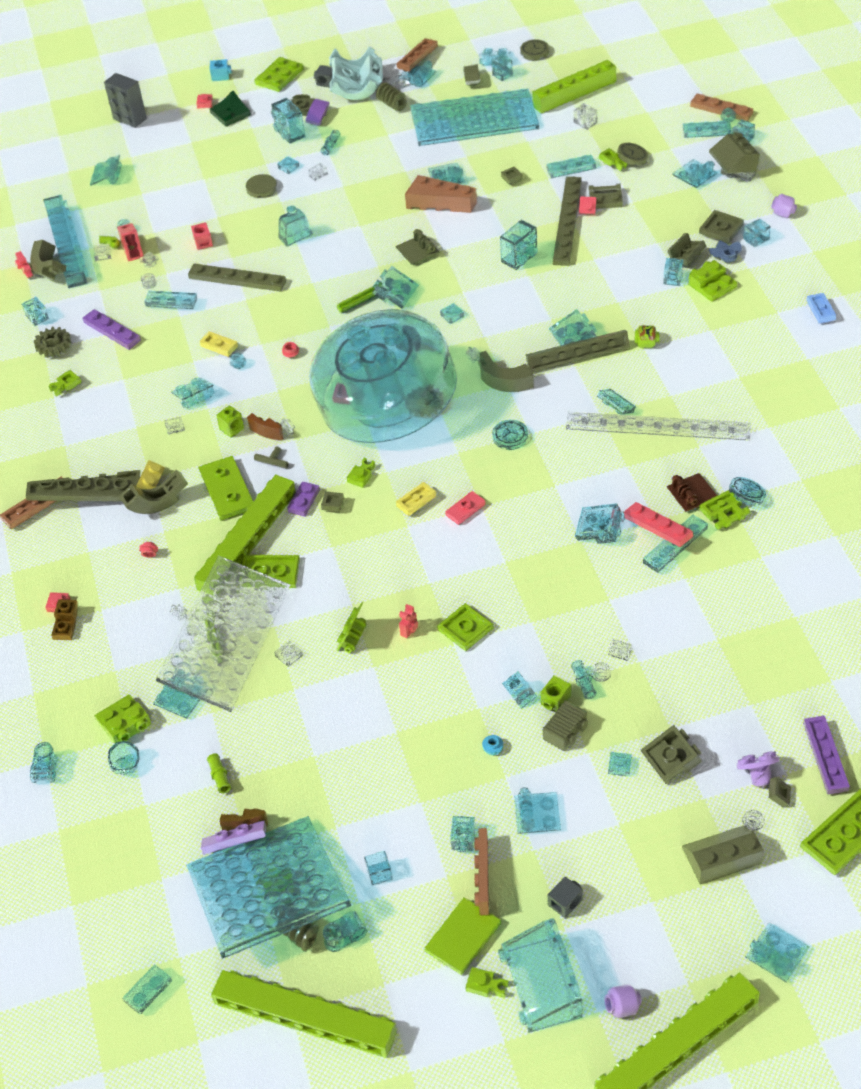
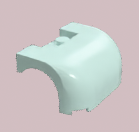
M368 47L359 59L347 60L334 48L329 57V66L332 67L330 92L350 100H361L370 97L383 80L382 58L374 53L375 50Z

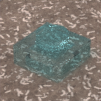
M289 156L277 163L278 169L287 174L300 167L299 162Z
M453 303L441 309L440 315L449 324H452L463 318L464 312Z
M611 752L608 774L629 777L632 754Z

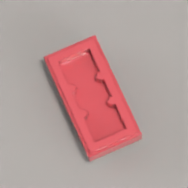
M471 491L447 509L445 514L456 524L460 525L486 505L485 500Z

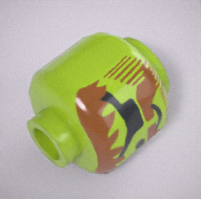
M640 325L638 329H635V343L639 348H654L656 342H659L660 332H656V327L653 325Z

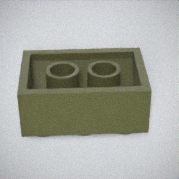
M735 132L725 135L709 150L711 156L726 173L757 171L760 154L741 133Z
M744 825L682 845V849L700 885L762 864L764 853L755 832Z

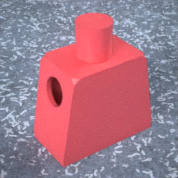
M133 223L117 227L121 245L128 262L144 257L137 230ZM130 246H135L133 250H130Z

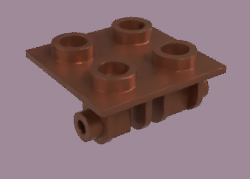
M700 473L685 479L674 475L672 477V484L666 486L685 512L697 508L700 504L717 496Z

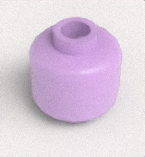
M780 194L775 196L771 209H773L774 214L787 218L790 214L795 213L797 205L794 204L795 199L793 197Z
M628 984L611 987L604 998L606 1010L615 1018L633 1016L638 1012L639 1005H641L640 993Z

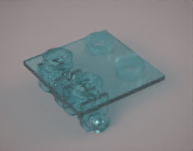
M484 48L479 56H482V58H479V64L490 66L491 57V66H493V57H495V66H497V61L498 66H506V64H509V58H506V56H509L511 51H508L507 48H499V50Z
M426 61L423 66L416 65L410 72L403 71L396 80L422 87L437 70L432 69L431 61Z
M120 155L110 157L107 161L99 162L95 165L90 186L104 179H107L112 185L117 183L122 164L119 161Z
M693 159L672 173V175L697 188L718 172L713 170V161H707L705 164H702Z
M458 162L428 168L430 178L457 184L465 183L463 169L459 167Z
M197 377L192 379L191 383L187 385L177 386L171 393L182 400L181 405L183 408H189L195 405V403H199L197 396L202 402L203 399L206 400L213 397L215 391L212 388L214 386L212 383Z
M179 669L173 673L172 678L163 686L161 693L157 694L153 705L187 719L209 688L185 678L184 671Z
M521 788L518 795H514L518 834L561 830L557 792L531 794L528 788Z
M769 922L759 938L752 941L751 949L745 958L787 982L810 946Z

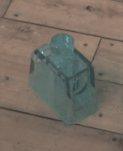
M288 206L286 208L287 213L279 217L278 237L286 247L313 235L306 215L300 209H296L295 206Z

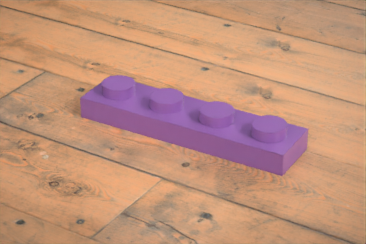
M93 309L82 318L83 323L128 350L141 341L138 334L96 309Z
M825 715L805 718L803 724L827 795L848 792L850 786Z

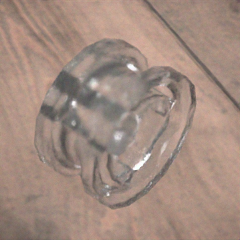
M146 273L141 276L140 280L143 288L152 289L156 286L154 274Z

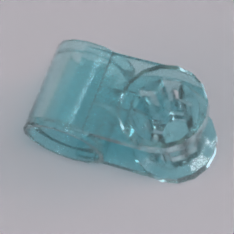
M41 742L34 749L30 768V780L32 783H37V781H49L51 783L55 781L57 756L53 747L48 742Z
M350 911L324 927V945L328 951L337 952L349 944L362 939L367 934L368 930L356 911Z

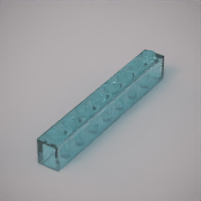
M62 194L43 199L60 262L67 266L64 276L68 289L87 284L86 277H89L67 200L63 201Z

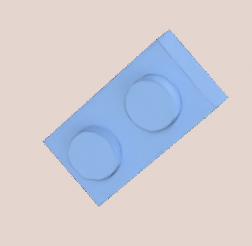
M824 293L807 296V303L819 324L836 320V314Z

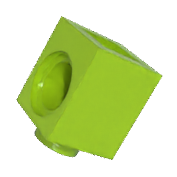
M229 405L216 414L219 429L230 438L244 429L241 413Z
M553 675L540 692L541 705L547 710L557 712L564 701H568L571 697V684Z

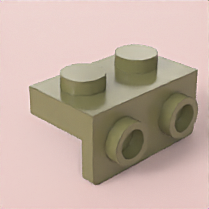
M684 233L668 249L672 264L683 266L691 264L693 259L701 254L706 244L705 241H691L689 234Z

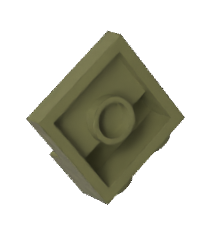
M672 725L640 750L665 784L681 772L688 773L702 762L699 757L702 754L695 744L690 746L687 742L690 737L683 728L678 730L675 725Z

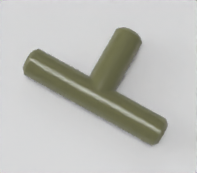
M278 446L274 448L270 457L260 454L254 455V460L282 468H287L289 465L288 461L277 459L282 451Z

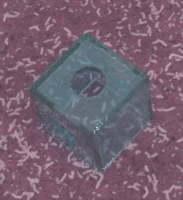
M385 851L364 857L372 886L393 879Z

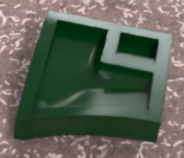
M231 91L221 102L209 108L210 114L225 127L251 115L250 109L244 105L235 91Z

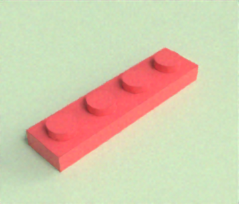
M635 502L623 512L625 519L678 547L683 546L693 537L692 530L638 502Z

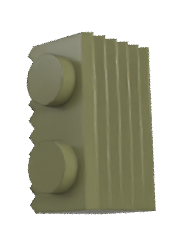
M564 701L550 721L543 727V740L562 751L568 745L572 746L576 740L577 733L584 731L588 725L587 712L568 701Z

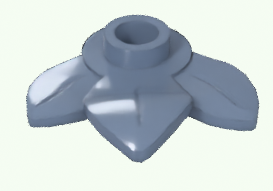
M720 240L716 248H709L712 256L721 258V260L727 263L735 261L737 254L742 251V245L739 241L728 245Z

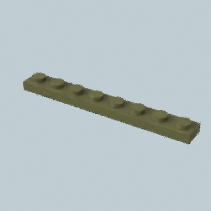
M571 176L565 179L553 265H570L582 177Z

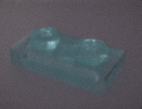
M612 389L599 390L597 397L605 405L614 408L616 413L620 415L634 413L636 406Z
M154 964L122 999L129 1007L141 1015L172 982V979Z

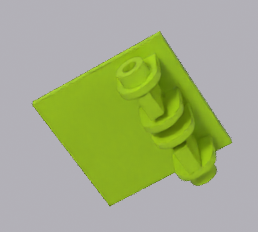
M361 602L358 608H353L343 631L336 641L340 643L336 651H339L340 647H343L347 653L355 650L366 627V620L364 618H357L364 602Z

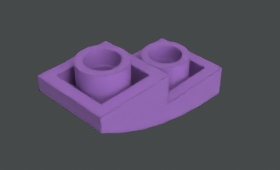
M315 99L306 116V123L320 126L323 117L326 116L330 102Z

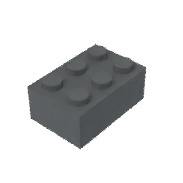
M114 73L104 81L113 120L136 128L147 119L137 80Z

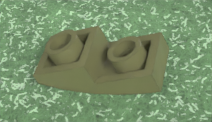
M478 64L464 66L466 85H478L480 83Z

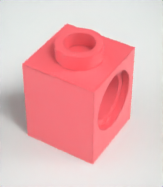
M206 222L191 226L197 250L213 246Z

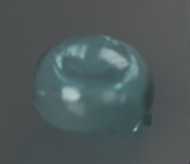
M120 741L110 747L108 751V765L112 772L126 775L133 773L138 767L140 759L139 750L132 742Z

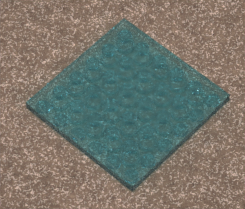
M309 816L266 832V836L226 848L186 864L222 959L351 906L350 900Z

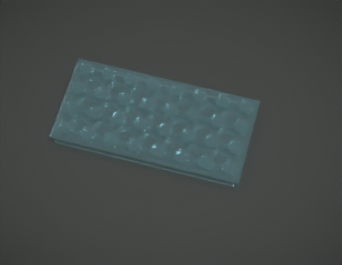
M529 88L410 105L418 146L539 129V122Z

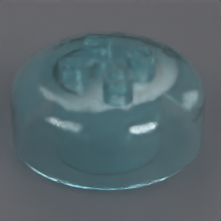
M387 309L357 316L332 331L315 352L309 369V383L320 414L329 429L351 441L381 443L408 436L422 429L438 417L449 404L454 394L457 373L446 339L433 322L410 311Z

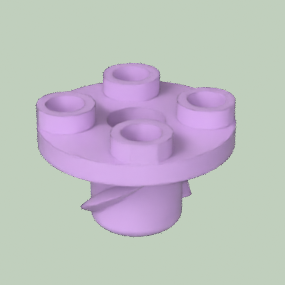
M776 751L765 752L758 758H755L754 754L747 755L739 759L736 766L738 770L749 769L752 784L761 787L770 784V779L772 778L770 765L779 762L780 758L779 755H776Z

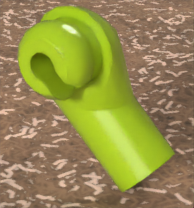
M99 236V244H108L114 249L120 246V241L115 236Z

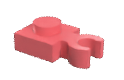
M21 251L16 252L17 260L14 261L18 270L21 269L27 278L32 277L31 267L27 263L26 258Z
M406 604L405 612L400 611L399 617L402 618L399 623L400 636L408 638L411 633L416 631L418 622L414 607Z

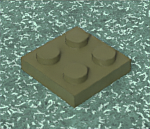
M714 210L699 228V234L729 244L744 225V219Z

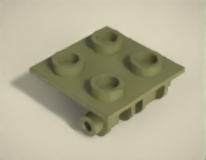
M420 229L413 231V239L395 246L411 265L440 253L434 243Z

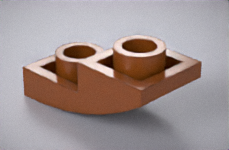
M253 413L247 416L251 431L273 440L281 441L284 439L283 428L278 422L270 418L264 421Z

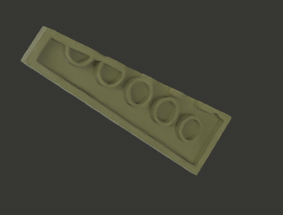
M140 470L117 472V475L106 476L105 473L99 474V477L88 478V475L72 480L67 477L29 481L26 488V500L122 501L119 496L131 484L137 485L140 479Z

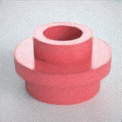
M287 342L283 345L282 354L285 357L292 358L298 355L299 347L296 343Z
M144 542L139 546V551L143 557H155L158 552V546L153 542Z

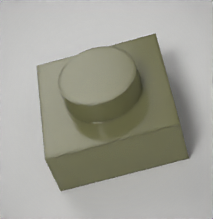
M515 166L501 172V177L509 185L523 180V174Z
M325 491L321 503L322 510L340 512L344 494Z
M778 777L771 778L769 798L781 807L789 806L791 786Z

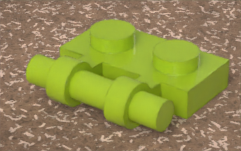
M732 489L700 504V511L711 522L715 519L719 520L715 523L717 530L723 527L727 528L734 521H740L750 514L748 507L740 508L742 506V499ZM730 511L733 512V514L730 515V516H727V515H726V514L729 513Z

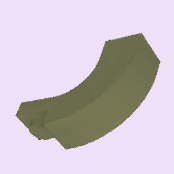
M43 239L34 241L30 257L32 270L47 279L55 280L56 275L65 272L67 266L53 260L55 245Z
M487 351L480 352L478 364L481 371V379L489 387L503 392H520L534 388V375L527 364L515 368H502L492 361Z
M175 470L158 487L145 490L131 484L119 497L125 507L132 512L138 514L157 513L169 508L180 500L177 494L188 483L182 473Z

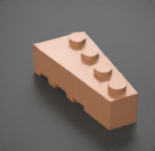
M417 175L405 193L406 209L419 207L420 210L435 208L436 211L450 209V212L471 213L477 204L476 188Z

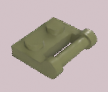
M621 183L612 186H588L589 197L597 198L596 209L623 207Z

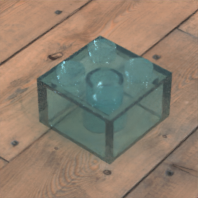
M288 98L272 103L271 116L274 120V130L289 144L305 138L302 112Z
M520 220L501 235V263L517 270L534 257L538 251L537 227Z

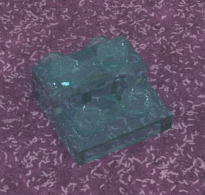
M391 266L389 270L385 269L380 276L382 280H377L372 288L375 289L373 294L386 303L390 300L403 309L419 285L394 266Z
M578 309L548 328L560 346L597 337L595 334L597 330L592 323L588 324L589 319L585 313L581 314Z
M617 503L582 507L575 533L577 541L595 539L598 544L616 542V538L621 535L620 522L625 520L624 512L621 511Z

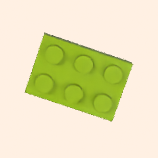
M278 57L254 79L255 85L280 92L304 69L303 64Z

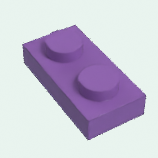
M302 481L287 507L288 513L305 517L320 491L319 485Z

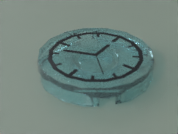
M517 420L501 421L493 428L492 439L499 448L504 447L506 450L518 449L525 445L528 439V429L522 422Z
M745 477L733 478L728 486L729 492L734 493L733 497L747 505H755L756 503L761 505L766 498L764 488L757 482Z

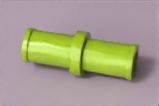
M210 754L206 760L211 769V778L215 780L219 793H227L231 790V785L227 778V770L222 765L219 754Z

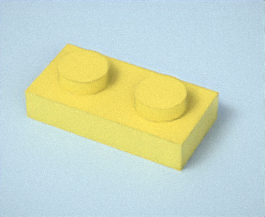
M211 331L199 341L201 347L227 357L238 347L237 341Z
M148 460L136 486L145 490L155 488L165 467Z
M422 482L398 499L396 507L410 516L435 498L436 491L425 482Z

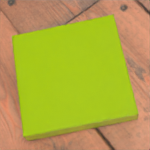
M464 603L442 621L437 628L438 631L466 652L494 628V625L468 604Z

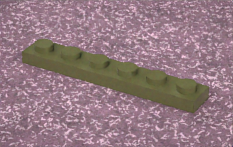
M195 263L188 273L189 279L278 292L282 291L286 283V276Z
M621 330L526 354L527 366L531 372L630 348L628 331Z

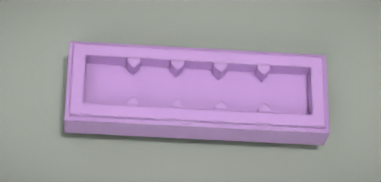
M265 821L250 825L242 824L233 830H221L215 835L202 838L201 851L205 855L266 836Z

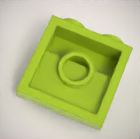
M715 260L711 262L706 261L700 269H693L689 274V286L711 302L737 287V281L727 275L726 268Z
M130 694L94 715L97 722L116 746L126 742L130 737L151 725L148 714L138 702H135Z

